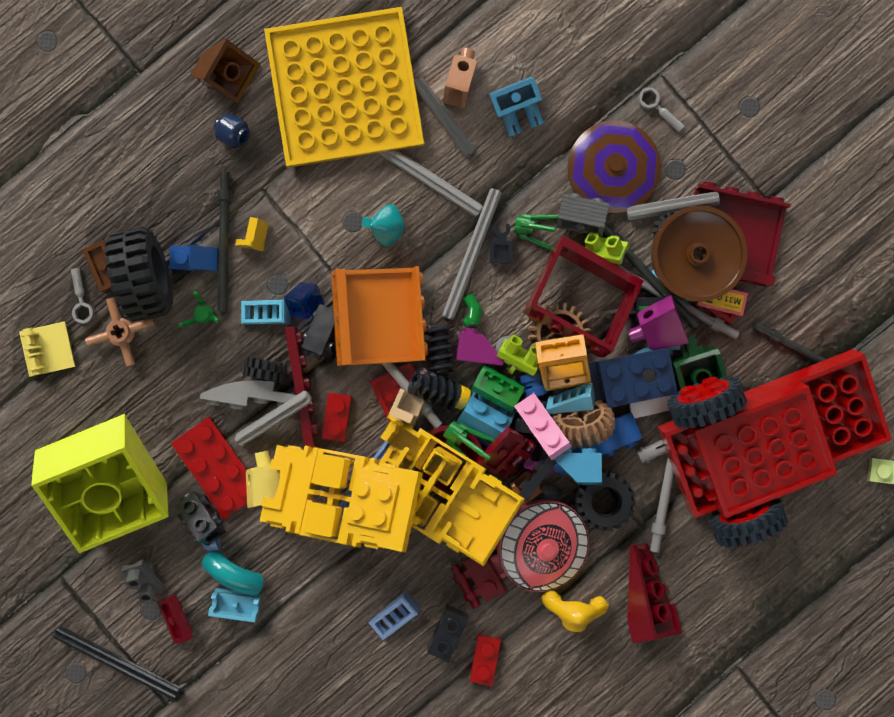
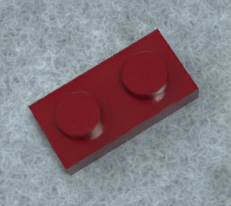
M176 594L158 600L157 604L174 644L187 642L194 638L191 632V625L185 618L182 604Z

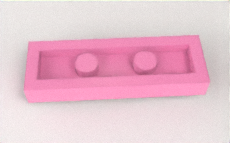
M534 393L514 406L551 460L572 447Z

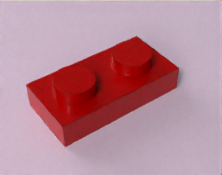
M328 392L321 438L345 442L351 395Z
M481 634L477 635L469 682L493 685L501 642L500 638Z

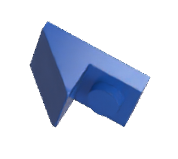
M197 245L170 246L169 269L218 271V248Z

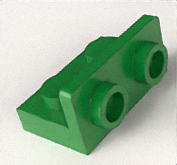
M483 365L471 391L513 412L514 406L517 405L525 387L517 381L498 373L495 369Z

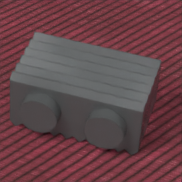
M576 193L563 194L557 228L585 234L593 232L598 233L599 237H602L610 203H605L600 198H593L592 200L582 198Z

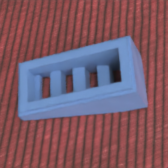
M405 591L372 618L369 624L382 640H385L418 615L421 608L413 597ZM395 608H397L401 612V614L403 615L402 618L395 611ZM387 614H390V616L395 620V624L390 620ZM381 619L389 627L388 630H386L385 627L380 623Z

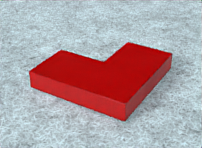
M412 362L398 367V370L410 382L416 372ZM389 372L369 381L386 417L389 415L399 390L402 389Z

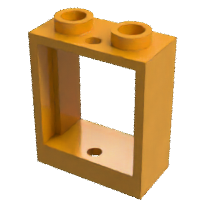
M583 334L535 342L545 391L591 383Z

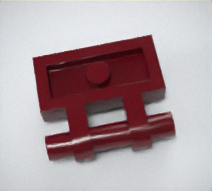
M507 426L484 451L491 457V460H487L480 455L477 462L495 475L499 472V475L506 479L510 474H514L518 470L517 466L524 459H528L532 455L531 451L537 445L532 440L527 442L523 435Z
M468 557L463 561L467 569L462 571L458 564L450 568L454 575L453 580L456 584L460 585L464 592V599L471 604L473 609L481 605L477 596L482 594L485 601L488 602L506 593L508 590L490 558L485 566ZM471 576L477 587L472 589L466 578Z

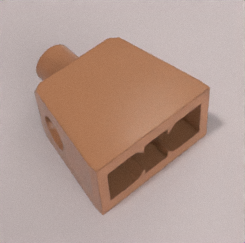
M462 48L460 55H454L445 84L444 104L465 109L477 61L474 60L475 51L472 49Z

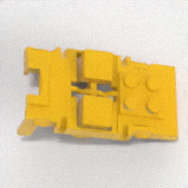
M389 414L387 418L391 422L380 438L391 445L382 457L379 465L382 463L396 465L397 468L412 471L415 467L418 469L422 468L425 473L432 476L428 482L421 479V484L425 487L423 490L419 489L412 527L438 544L445 541L447 543L446 546L457 553L460 551L482 566H485L525 499L503 486L502 482L492 475L487 476L485 474L486 469L423 429L420 428L417 432L413 430V426ZM437 443L443 446H438L437 448H434ZM463 458L467 462L465 463L464 467L462 468L454 483L450 487V489L454 491L453 494L450 496L447 493L435 487L434 485L436 484L437 480L446 486L452 483V481L454 480L455 476L457 475L458 471L464 463V461L461 459ZM431 490L447 499V504L441 503L437 508L439 500L430 495ZM419 524L420 526H425L427 524L424 530L418 527L417 525Z
M277 445L274 459H271L270 469L280 471L279 484L274 499L263 497L260 521L270 523V526L283 529L286 527L285 531L344 545L361 548V544L364 543V546L379 549V547L406 552L423 473L397 468L396 465L382 463L379 465L380 460L310 446H304V450H302L301 447ZM350 465H353L348 489L352 491L351 497L340 495L341 489H345L347 486ZM316 484L330 487L329 492L315 490ZM314 495L328 497L327 504L314 502ZM339 500L350 502L349 508L344 507L342 521V507L338 506ZM337 536H338V539L328 538V537H337Z

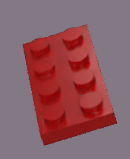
M210 416L170 443L223 519H226L247 504L246 470L248 469Z

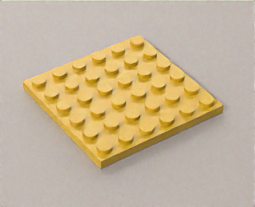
M402 7L264 29L287 168L375 154L389 150L424 146Z

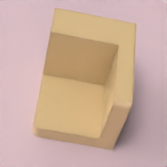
M400 389L389 414L414 426L425 401Z

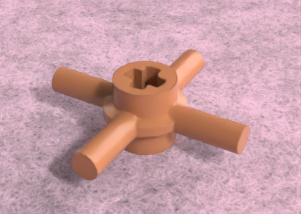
M115 297L106 299L112 321L108 324L106 332L85 338L86 344L90 347L110 341L112 344L120 346L126 367L135 365L129 343L133 340L135 332L156 326L155 320L152 318L131 323L129 320L121 318ZM119 328L124 329L125 333H122V336L117 335V331H120Z

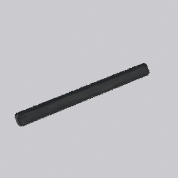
M63 626L57 627L53 634L54 639L171 699H176L181 691L180 686Z

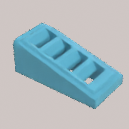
M288 300L241 301V324H291V302ZM251 306H254V319H251ZM260 306H263V319H260ZM270 306H272V319H270Z
M584 384L548 397L547 412L549 414L593 410L595 401L593 384Z

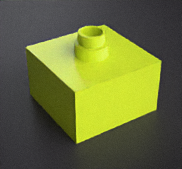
M125 414L35 450L31 486L79 553L168 517L167 482Z

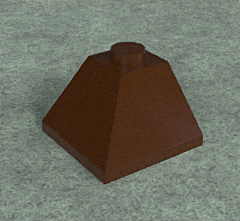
M224 38L200 56L190 75L208 88L238 104L258 70L260 63Z

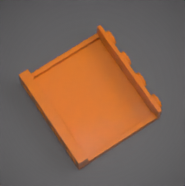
M419 266L396 269H335L331 271L337 366L425 360V356L428 354V346L424 342L426 321L422 317V309H424L425 300L424 296L421 295L420 286L423 285L422 272H419Z

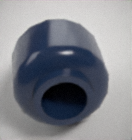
M230 113L223 115L215 121V137L221 143L231 148L243 146L248 141L250 131L246 121Z

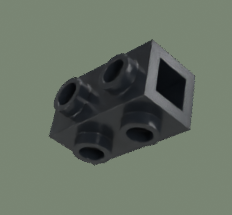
M321 304L313 313L310 328L303 336L302 348L309 351L308 356L314 359L321 360L324 357L330 360L331 356L336 352L334 310Z
M193 491L184 495L181 501L175 505L179 511V519L184 525H188L191 530L189 534L196 543L209 546L227 532L222 525L224 520L217 512L212 510L210 507L212 502L205 494L201 495Z

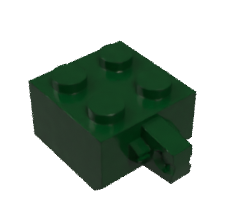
M692 335L687 336L689 343L683 344L685 350L681 351V356L671 358L677 392L686 386H693L696 383L701 384L703 380L709 377H718L720 379L727 376L719 349L714 346L702 348L701 345L697 346Z

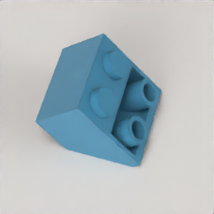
M473 392L456 423L460 424L462 422L466 426L496 439L507 426L509 427L516 413V408L513 412H510ZM475 436L480 443L487 447L492 444V442Z
M568 449L553 459L578 485H602V453H597V449H582V453H573L572 449Z

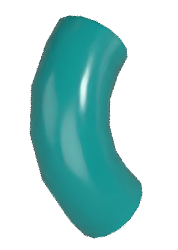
M218 550L209 552L202 560V567L225 587L247 595H257L260 593L263 587V577L259 572L237 566Z

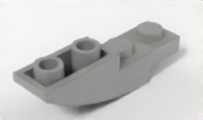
M249 380L228 383L201 393L200 399H206V404L220 406V402L230 403L229 408L243 410V406L250 405L251 397L254 398L255 403L267 404L268 400L277 401L276 406H280L295 397L296 394L276 391L277 382Z

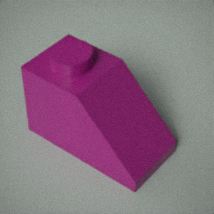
M465 328L464 332H459L456 360L503 365V359L496 356V350L483 334H478V329Z

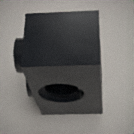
M446 605L427 646V653L449 663L468 621V614L450 605Z

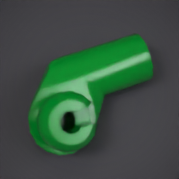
M471 293L463 298L469 308L468 316L464 318V325L472 329L480 324L483 310L474 294Z

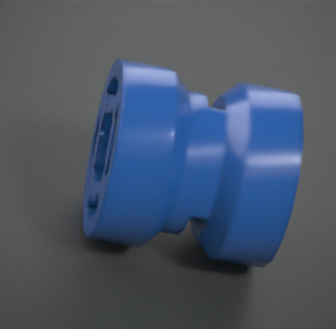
M536 371L534 376L530 374L519 376L521 384L525 387V399L533 393L536 396L548 393L544 389L540 371Z

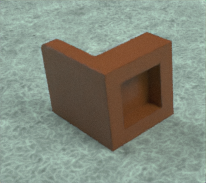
M528 470L509 483L518 495L521 492L518 487L526 477L530 480L532 478ZM538 486L529 499L523 502V505L543 492L542 489Z

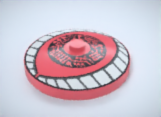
M552 499L534 500L519 508L497 544L498 559L503 571L518 586L534 592L551 591L567 584L581 570L588 554L589 536L582 518L568 505Z

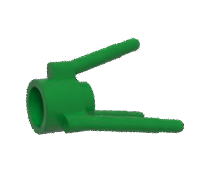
M525 213L523 216L517 215L514 233L519 234V239L527 240L546 250L552 251L553 247L528 234H533V229L555 232V227L535 224L533 220H558V215H529Z
M195 291L193 295L199 302V306L194 310V318L180 322L178 326L185 327L197 324L198 322L210 323L211 321L218 323L219 319L215 316L213 308L206 305L205 300Z
M455 421L450 424L443 434V437L447 439L446 444L464 456L466 455L456 443L460 446L463 442L485 459L491 460L487 453L466 438L468 435L466 432L489 442H493L494 438L474 430L462 422L457 424Z

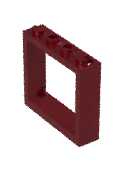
M562 236L554 244L523 314L527 315L531 321L542 323L549 327V330L555 334H562L565 337L583 334L585 347L595 356L606 357L615 349L644 280L571 239ZM559 255L625 291L604 341L536 305Z

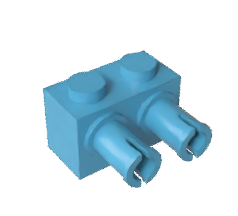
M530 76L488 93L495 115L503 118L509 137L515 135L512 125L517 134L523 131L515 113L520 108L525 110L530 128L544 123L537 105L542 98L534 77Z

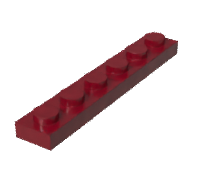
M293 326L285 328L295 393L298 395L302 391L308 392L311 390L309 377H305L304 374L307 361L305 354H301L300 345L303 344L302 333L297 331V327ZM311 400L310 404L299 410L304 446L321 448L320 445H316L315 437L319 436L317 423L312 421L311 414L315 413L313 400Z

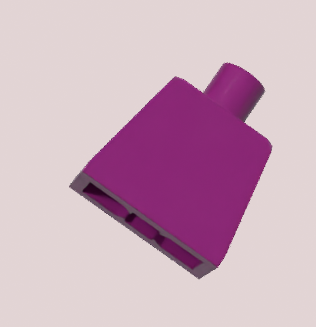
M668 296L639 311L637 315L640 326L628 330L632 343L646 339L650 350L689 343L672 296Z

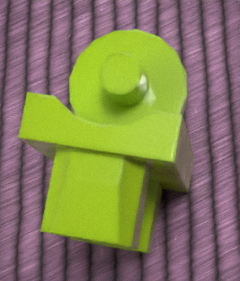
M590 232L585 239V248L614 264L621 265L626 251L630 248L629 242L620 241V238L617 236L601 238L598 233Z
M512 335L508 340L505 339L496 356L511 366L508 373L513 374L515 369L522 373L525 371L534 376L539 366L536 346H531L527 351L520 347L523 342L520 337Z

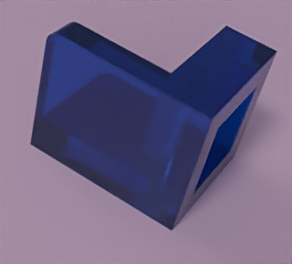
M300 282L284 296L289 314L292 317L309 319L318 309L319 304L324 305L317 284Z

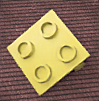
M65 321L33 329L26 328L19 332L29 377L75 367Z

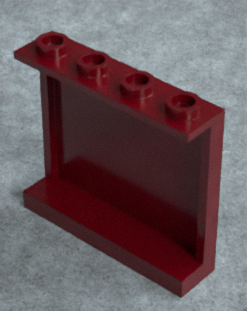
M703 182L697 185L693 195L718 192L720 204L709 207L716 208L729 215L744 234L747 244V264L739 281L763 287L774 286L775 277L772 276L786 209L791 207V203L784 202L785 199L781 197L763 198L762 194L758 192L740 193L739 189L735 187L718 188L716 187L717 184L712 182Z

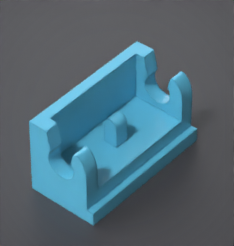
M215 588L211 596L213 601L212 606L209 608L208 616L255 622L259 617L262 594L247 595L234 590Z

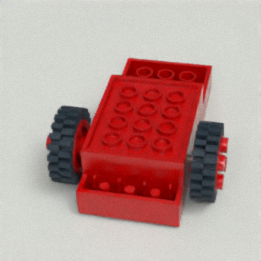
M854 349L744 392L741 381L737 377L730 376L727 378L726 376L720 379L718 377H709L703 380L701 384L696 383L693 386H686L678 391L677 395L671 396L667 405L673 420L657 426L687 510L694 518L714 511L709 518V523L716 542L720 546L724 545L726 548L731 546L733 548H738L739 546L748 547L752 543L757 545L759 540L765 542L769 540V537L777 536L776 532H782L783 527H786L788 522L779 497L837 475L834 463L892 440L864 353Z

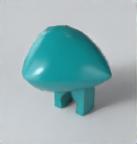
M391 203L384 206L374 217H363L362 226L371 228L375 239L381 245L389 247L403 234L404 220L399 209Z

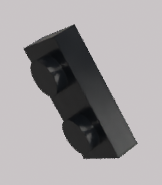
M550 457L546 461L541 459L533 468V471L536 473L531 480L526 477L518 487L521 491L519 496L523 497L525 502L556 464Z

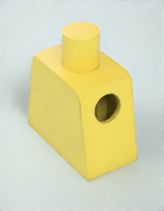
M269 451L255 453L257 467L246 470L248 508L260 506L263 497L274 499L277 492L280 471L270 469Z

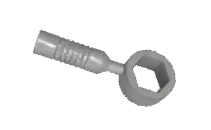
M650 87L643 89L638 96L640 107L645 110H651L655 107L659 111L660 116L679 133L684 125L666 108L658 105L660 100L658 91ZM650 92L655 96L654 104L647 105L643 102V94Z
M80 268L71 269L75 295L78 297L79 303L74 306L72 316L76 322L87 324L94 319L95 310L92 305L84 303L83 296L85 292ZM82 306L89 308L90 316L86 320H81L78 316V310Z

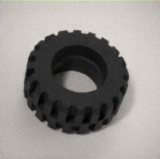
M139 227L111 234L105 242V263L112 292H114L115 300L119 304L121 312L124 313V317L130 321L139 322L167 315L173 307V291L165 256L156 235L147 227Z

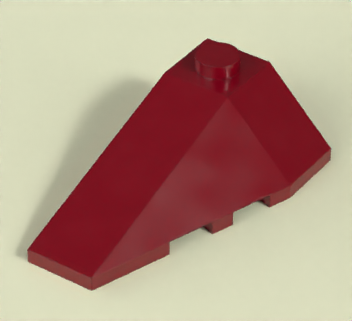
M648 543L630 546L627 621L632 643L682 634L676 606L674 603L670 604L665 593L668 591L665 583L661 584L657 575L659 568Z

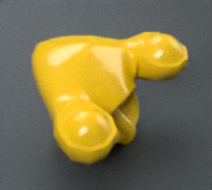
M554 590L547 591L541 597L545 607L561 619L563 626L567 630L573 632H582L589 623L605 614L609 608V603L602 596L591 599L590 604L579 601H562L561 596Z

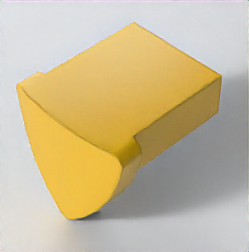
M250 217L245 240L236 239L235 246L264 251L269 223Z

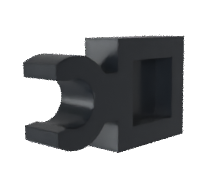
M497 224L493 225V234L496 236V240H490L489 264H513V240H506L510 233L509 224H506V231L504 233L498 232Z

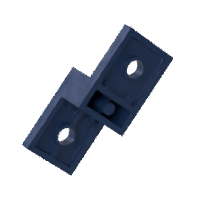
M669 348L588 363L595 402L602 400L603 403L607 404L608 408L675 395L677 393ZM648 368L655 372V378L652 382H646L643 379V372ZM570 387L555 389L553 394L556 395L570 390Z

